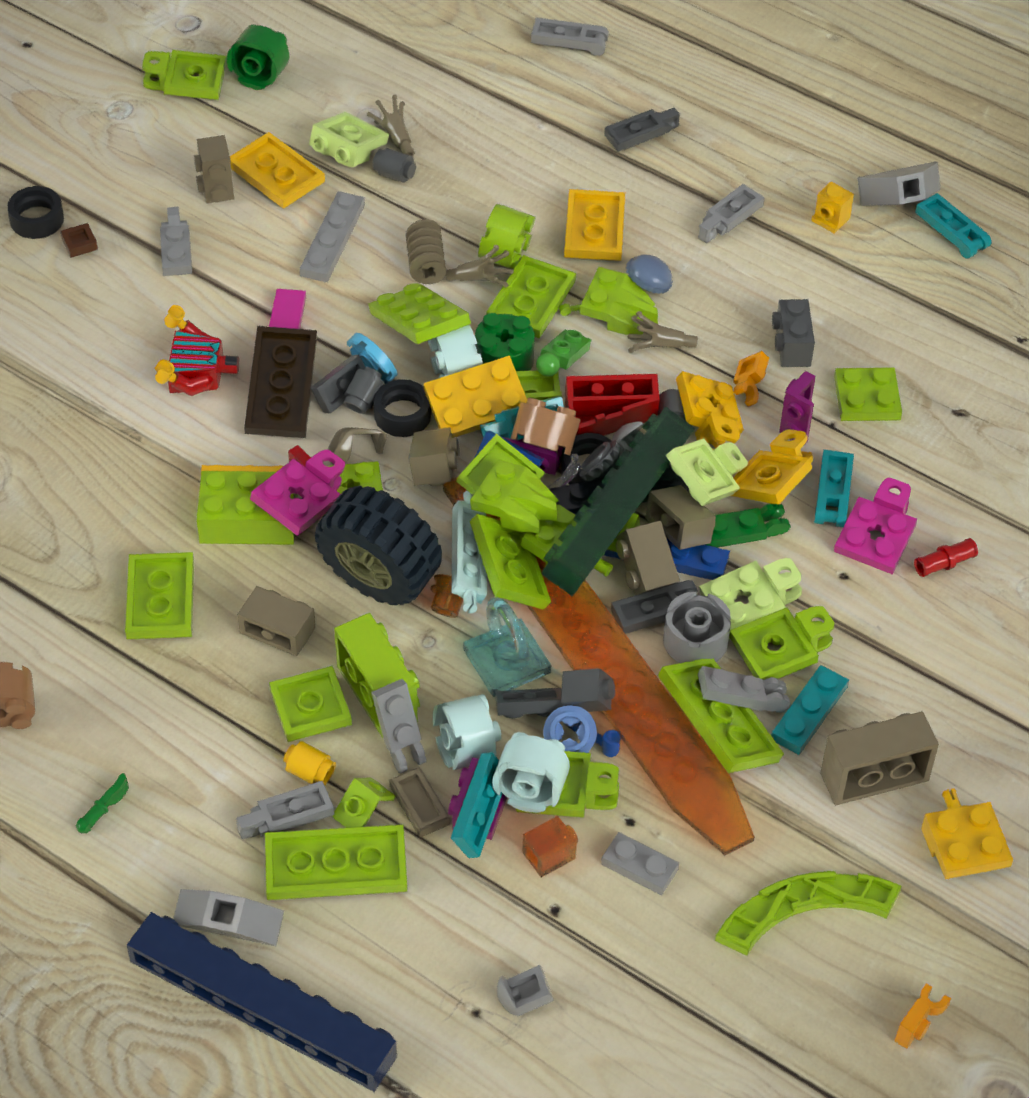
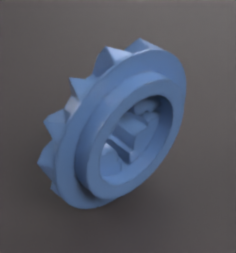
M573 705L563 706L554 710L545 721L543 728L544 739L562 740V736L565 733L560 722L569 727L577 726L581 722L582 724L576 731L580 743L578 744L576 740L573 741L571 738H568L566 741L563 740L562 743L565 746V751L589 753L597 737V727L593 717L585 709Z

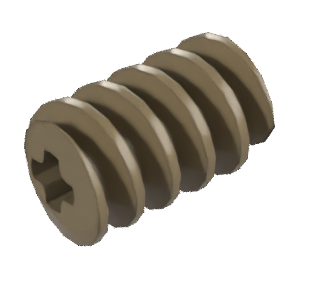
M424 219L416 221L406 231L410 275L419 283L435 284L446 276L441 227L433 220Z

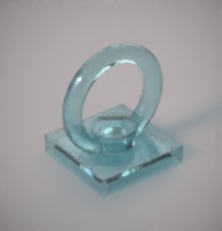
M500 597L491 598L486 606V617L490 631L464 641L463 650L491 695L495 697V691L512 690L550 674L552 665L523 620L517 618L511 606ZM499 614L503 618L506 625H501Z

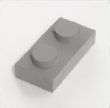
M618 832L602 856L601 865L660 895H663L679 869V862Z

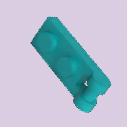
M938 193L917 204L915 213L958 247L964 258L969 259L977 254V250H984L991 246L990 236Z
M823 450L814 518L815 524L823 525L824 522L836 523V527H844L848 513L854 460L853 453ZM826 506L838 507V511L827 510Z

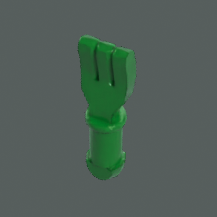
M125 773L120 774L116 782L78 820L76 829L79 833L90 832L94 824L104 814L108 813V807L115 805L125 796L129 789Z

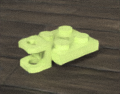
M704 438L673 448L665 455L670 461L673 471L683 479L689 488L691 496L701 506L731 496L739 490L740 487L732 476L742 471L748 465V461L734 443H724L712 450Z
M791 558L774 561L763 566V570L757 561H753L700 585L699 590L701 596L715 595L727 605L731 616L730 630L784 609L786 604L798 599L802 595V588L798 584L801 581V573ZM782 570H789V571H790V572H785V573L779 574V572L782 571ZM739 596H748L747 604H743L741 601L735 602Z

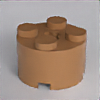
M528 397L527 403H520L510 439L517 441L518 435L524 437L523 442L557 453L559 447L566 448L564 455L570 456L580 419L575 417V410L558 406L557 411L546 409V402Z
M0 662V727L28 728L31 726V719L35 715L32 673L25 666H22V670L13 669V663Z

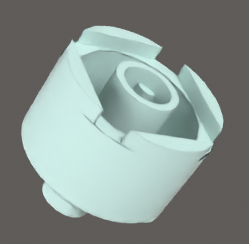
M470 325L428 340L431 352L435 351V356L431 357V363L434 373L436 375L441 373L439 378L483 364L481 354L477 353L475 346L477 341Z
M484 694L446 702L434 707L433 727L439 725L441 736L435 737L442 760L448 768L453 767L452 770L469 767L472 757L480 759L482 753L493 752L497 757L496 741L501 740V730L498 722L491 720L488 700Z
M523 732L514 733L511 740L504 747L492 779L493 788L498 796L502 792L509 798L507 802L509 805L526 812H544L547 806L552 805L553 808L557 805L570 769V762L564 752L565 746L563 743L556 739L546 740L541 737L527 735Z

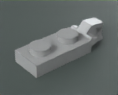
M742 184L707 210L702 224L699 225L698 238L708 243L715 239L718 233L720 235L728 233L764 206L765 197Z
M167 207L168 222H161L160 227L163 276L192 274L189 225H187V220L180 221L179 207Z
M319 781L258 801V806L250 809L251 813L236 817L237 829L241 839L258 836L259 834L261 837H265V833L284 832L334 815V806L323 781Z

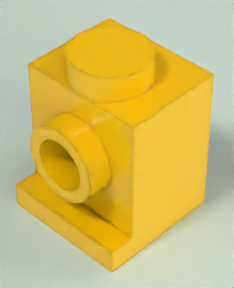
M830 181L818 193L815 214L811 217V221L835 234L850 219L854 193Z

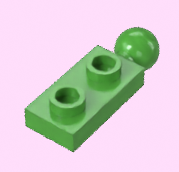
M564 330L542 348L541 355L536 361L538 372L543 376L550 377L555 375L560 368L567 370L590 349L592 339L584 337L575 330Z

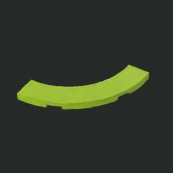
M824 871L793 876L761 889L756 896L745 904L738 906L719 929L715 941L747 956L756 942L781 921L805 911L821 908L856 909L887 919L902 886L886 879L858 873L856 876L836 874V871Z

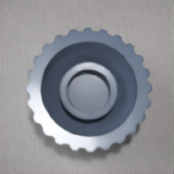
M643 254L631 258L626 264L628 276L642 289L652 293L664 294L671 288L673 283L671 271L667 264L658 257Z

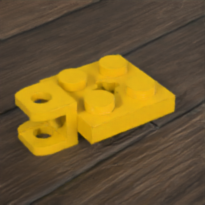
M682 371L677 376L676 382L687 424L699 427L695 432L696 440L704 438L715 449L719 445L724 444L725 441L735 444L739 440L744 428L732 385Z
M787 429L769 444L772 452L759 450L748 461V465L733 477L740 489L731 496L779 505L812 469L811 463L814 459L812 452L800 450L807 442L806 432Z

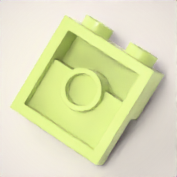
M343 112L313 124L309 145L317 152L334 157L340 164L356 167L369 161L371 150L387 144L389 133L347 112Z

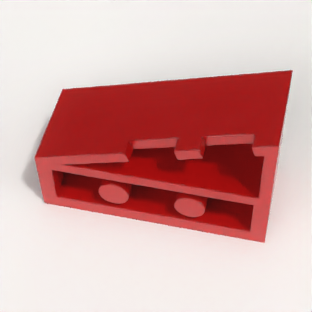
M657 374L566 376L565 408L575 410V417L580 419L576 435L596 433L605 436L616 432L628 423H645L657 419L660 401Z

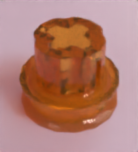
M444 574L434 575L435 584L430 587V590L435 593L431 604L432 611L451 618L458 617L463 598L452 593V576Z

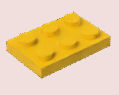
M270 132L230 156L231 169L283 209L325 182L324 172Z
M569 189L564 248L565 258L622 260L626 192Z
M510 355L424 383V391L439 429L450 427L452 438L480 430V425L496 421L494 414L518 407L521 402L527 403L526 395Z

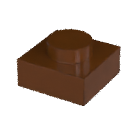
M88 223L60 231L62 241L70 258L98 250L97 241Z

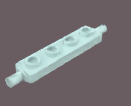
M466 490L463 493L464 501L458 500L452 509V593L463 598L464 612L468 610L470 614L477 610V602L481 604L487 595V573L474 539L470 520L476 514L486 516V513L471 510L470 499L473 495Z

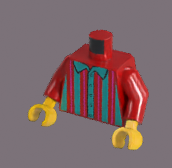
M172 305L168 310L167 316L164 318V323L169 328L179 327V331L174 333L169 361L162 359L155 366L157 371L155 375L156 381L159 384H165L168 381L170 393L184 392L189 396L218 389L221 373L238 374L239 356L223 355L222 340L203 332L189 320L184 321L185 312L183 308L178 305Z

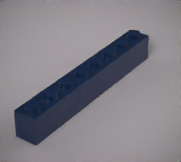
M151 912L127 943L131 963L373 1092L376 1091L397 1058L396 1040L386 1030L382 1028L374 1029L364 1024L354 1013L348 1011L343 1013L337 1010L325 998L318 995L311 996L301 991L299 986L291 980L283 979L282 981L271 975L264 966L258 963L250 964L240 959L239 955L230 948L223 947L221 949L210 943L203 934L196 931L191 933L181 928L171 917H160Z

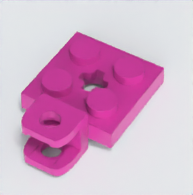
M322 450L306 462V467L292 459L251 492L250 500L299 536L326 514L340 496L337 490L341 486L342 478L339 475L344 471L345 461L330 450ZM330 461L334 464V466L327 467L323 464V462ZM291 494H298V495H300V496L302 497V499L297 498V497L294 498V499H291V498H290V495H291Z
M888 477L880 484L874 496V502L858 497L834 546V552L893 575L917 524V518L906 515L911 493L910 485ZM896 488L900 491V494H894L889 490ZM874 530L880 531L884 537H877L876 540H873L869 532Z

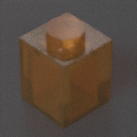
M556 816L523 834L522 853L542 878L576 859L578 837L570 825L565 826L559 816Z

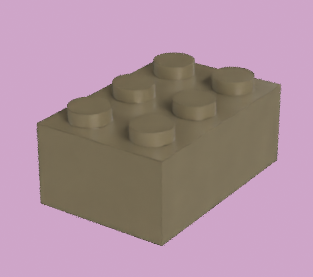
M923 711L913 714L904 713L894 719L882 722H869L863 727L851 730L841 729L827 737L820 774L835 806L929 781L939 743Z

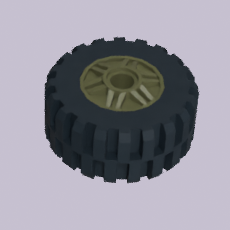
M356 486L344 490L316 526L315 542L317 543L319 553L323 554V560L333 568V572L338 577H342L346 581V584L352 588L355 587L361 594L367 597H373L377 602H387L389 605L394 606L412 602L418 597L441 565L442 549L441 545L438 544V537L435 533L431 532V526L418 516L419 513L413 508H408L404 505L405 502L399 498L395 499L389 493L383 490L376 491L374 487L369 486L364 488Z

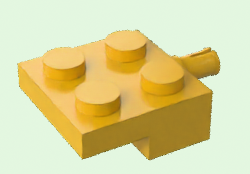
M951 788L950 791L949 789L943 791L942 797L948 809L925 814L921 829L931 856L938 859L944 878L950 879L1011 867L1013 857L991 802L962 806L954 788Z

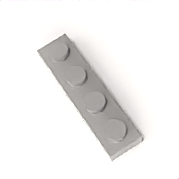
M340 191L337 192L300 267V277L328 283L365 206V197Z

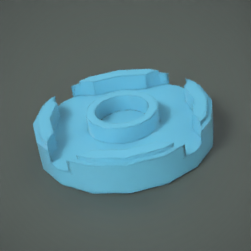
M355 333L347 341V346H353L350 349L351 355H360L365 367L375 369L381 374L384 384L392 381L397 376V370L391 360L369 338L360 333Z

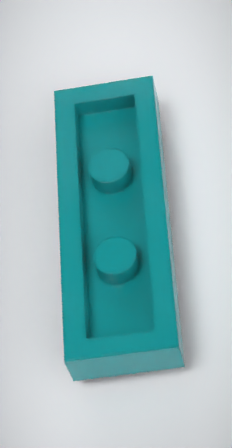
M820 665L772 731L771 736L775 742L800 755L847 689L849 679Z
M493 752L481 754L451 835L453 842L468 858L480 857L502 796V792L498 796L492 785V779L499 763L498 758Z

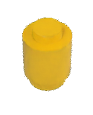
M300 741L297 745H290L283 758V762L286 763L285 770L310 784L323 781L325 786L336 768V762L330 760V755L303 741Z

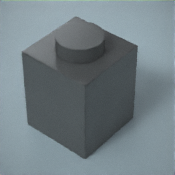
M600 668L563 671L561 704L564 706H578L587 712L611 710V700L615 697V684L612 677Z

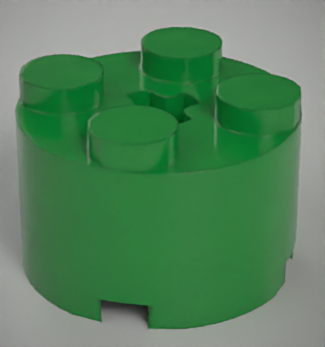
M249 25L227 53L226 60L230 72L234 71L239 77L237 80L248 88L256 90L266 88V86L271 85L278 78L289 62L290 55L286 44L287 38L283 33L276 32L266 26Z
M486 314L475 331L477 341L475 346L477 353L481 354L483 364L510 355L516 371H531L534 364L535 334L530 325V320L525 316L511 314Z

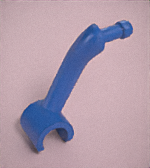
M582 723L569 728L576 733ZM615 730L606 731L604 735L597 733L595 743L602 746L601 750L604 755L614 757L619 753L621 736Z

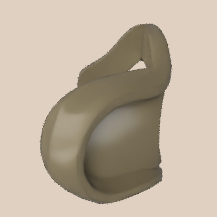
M342 428L334 435L328 450L345 461L346 464L351 456L353 435L371 434L376 452L381 454L383 453L387 434L375 429Z

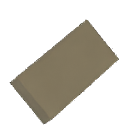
M420 767L389 780L391 790L396 795L398 802L419 838L450 825L449 815Z

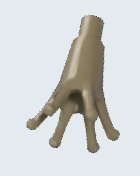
M396 94L393 95L394 113L389 114L381 101L376 100V105L382 111L384 119H380L371 112L367 113V117L373 118L375 124H379L386 129L402 153L413 156L415 151L411 146V139L403 119V106L405 103L403 101L399 103L398 111V97Z
M494 245V248L478 260L446 270V279L448 281L485 280L501 284L506 288L508 283L494 275H511L514 271L513 269H495L494 263L508 256L509 251L505 250L502 254L490 258L499 249L498 245Z
M641 311L636 313L637 316H632V321L639 324L637 327L638 331L647 334H628V339L646 340L636 343L633 347L629 348L628 352L631 354L636 350L656 346L681 348L682 346L696 348L697 336L686 335L682 331L660 326L642 315Z

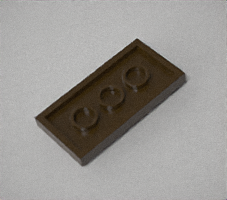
M257 326L244 426L245 434L306 438L317 330Z

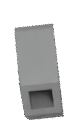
M935 161L858 177L860 205H901L929 198L940 190L938 162Z
M181 889L173 919L180 927L276 946L284 911L239 896L207 890Z

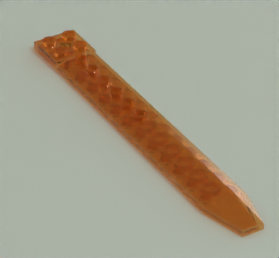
M457 477L443 484V492L453 506L458 500L464 501L463 493L466 491L465 488L456 482ZM486 514L487 517L500 520V517ZM536 556L551 603L544 610L528 605L527 607L572 670L600 668L613 678L615 697L611 700V710L602 712L614 729L620 733L626 746L671 809L725 856L753 842L755 836L732 778L585 578L582 576L569 588L544 572L546 562Z

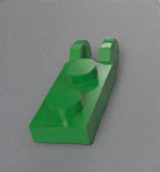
M766 504L761 509L753 508L715 515V527L711 543L705 545L719 548L765 540L767 537L785 534L790 530L791 525L787 518H780L785 513L782 504Z

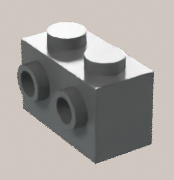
M809 299L779 300L777 312L772 313V328L777 331L775 334V350L780 353L781 367H811L815 341Z

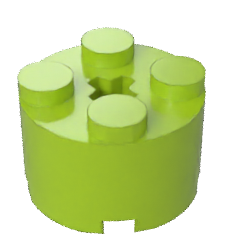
M496 204L485 226L487 231L485 237L482 236L478 257L485 256L494 248V245H498V251L490 258L496 257L507 250L509 255L494 264L514 270L522 258V255H520L521 251H527L532 235L528 233L531 232L536 217L505 205Z

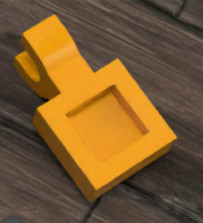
M763 351L741 359L733 382L736 386L733 392L736 395L745 392L746 399L744 403L748 407L758 402L759 392L756 384L763 380L766 374L765 371L769 357Z
M927 983L922 988L920 997L900 1023L895 1042L908 1049L915 1038L920 1041L926 1034L931 1024L927 1017L929 1015L937 1016L942 1014L951 1001L950 997L944 995L941 1001L932 1002L928 998L932 986Z

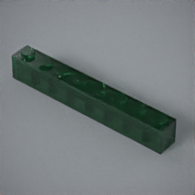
M666 406L659 416H656L654 413L650 416L642 427L647 431L645 434L639 431L629 445L633 449L632 452L625 449L615 463L619 466V469L616 470L612 467L601 482L606 485L604 489L597 486L587 501L592 505L589 508L586 505L581 507L573 519L577 525L574 527L569 523L558 538V540L563 542L561 546L554 543L543 558L548 564L541 574L572 597L669 466L670 461L665 455L673 448L684 445L695 430V427Z

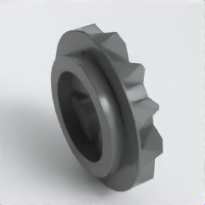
M617 441L604 442L585 459L581 465L582 470L580 472V476L584 480L592 481L594 478L599 477L619 457L621 446Z

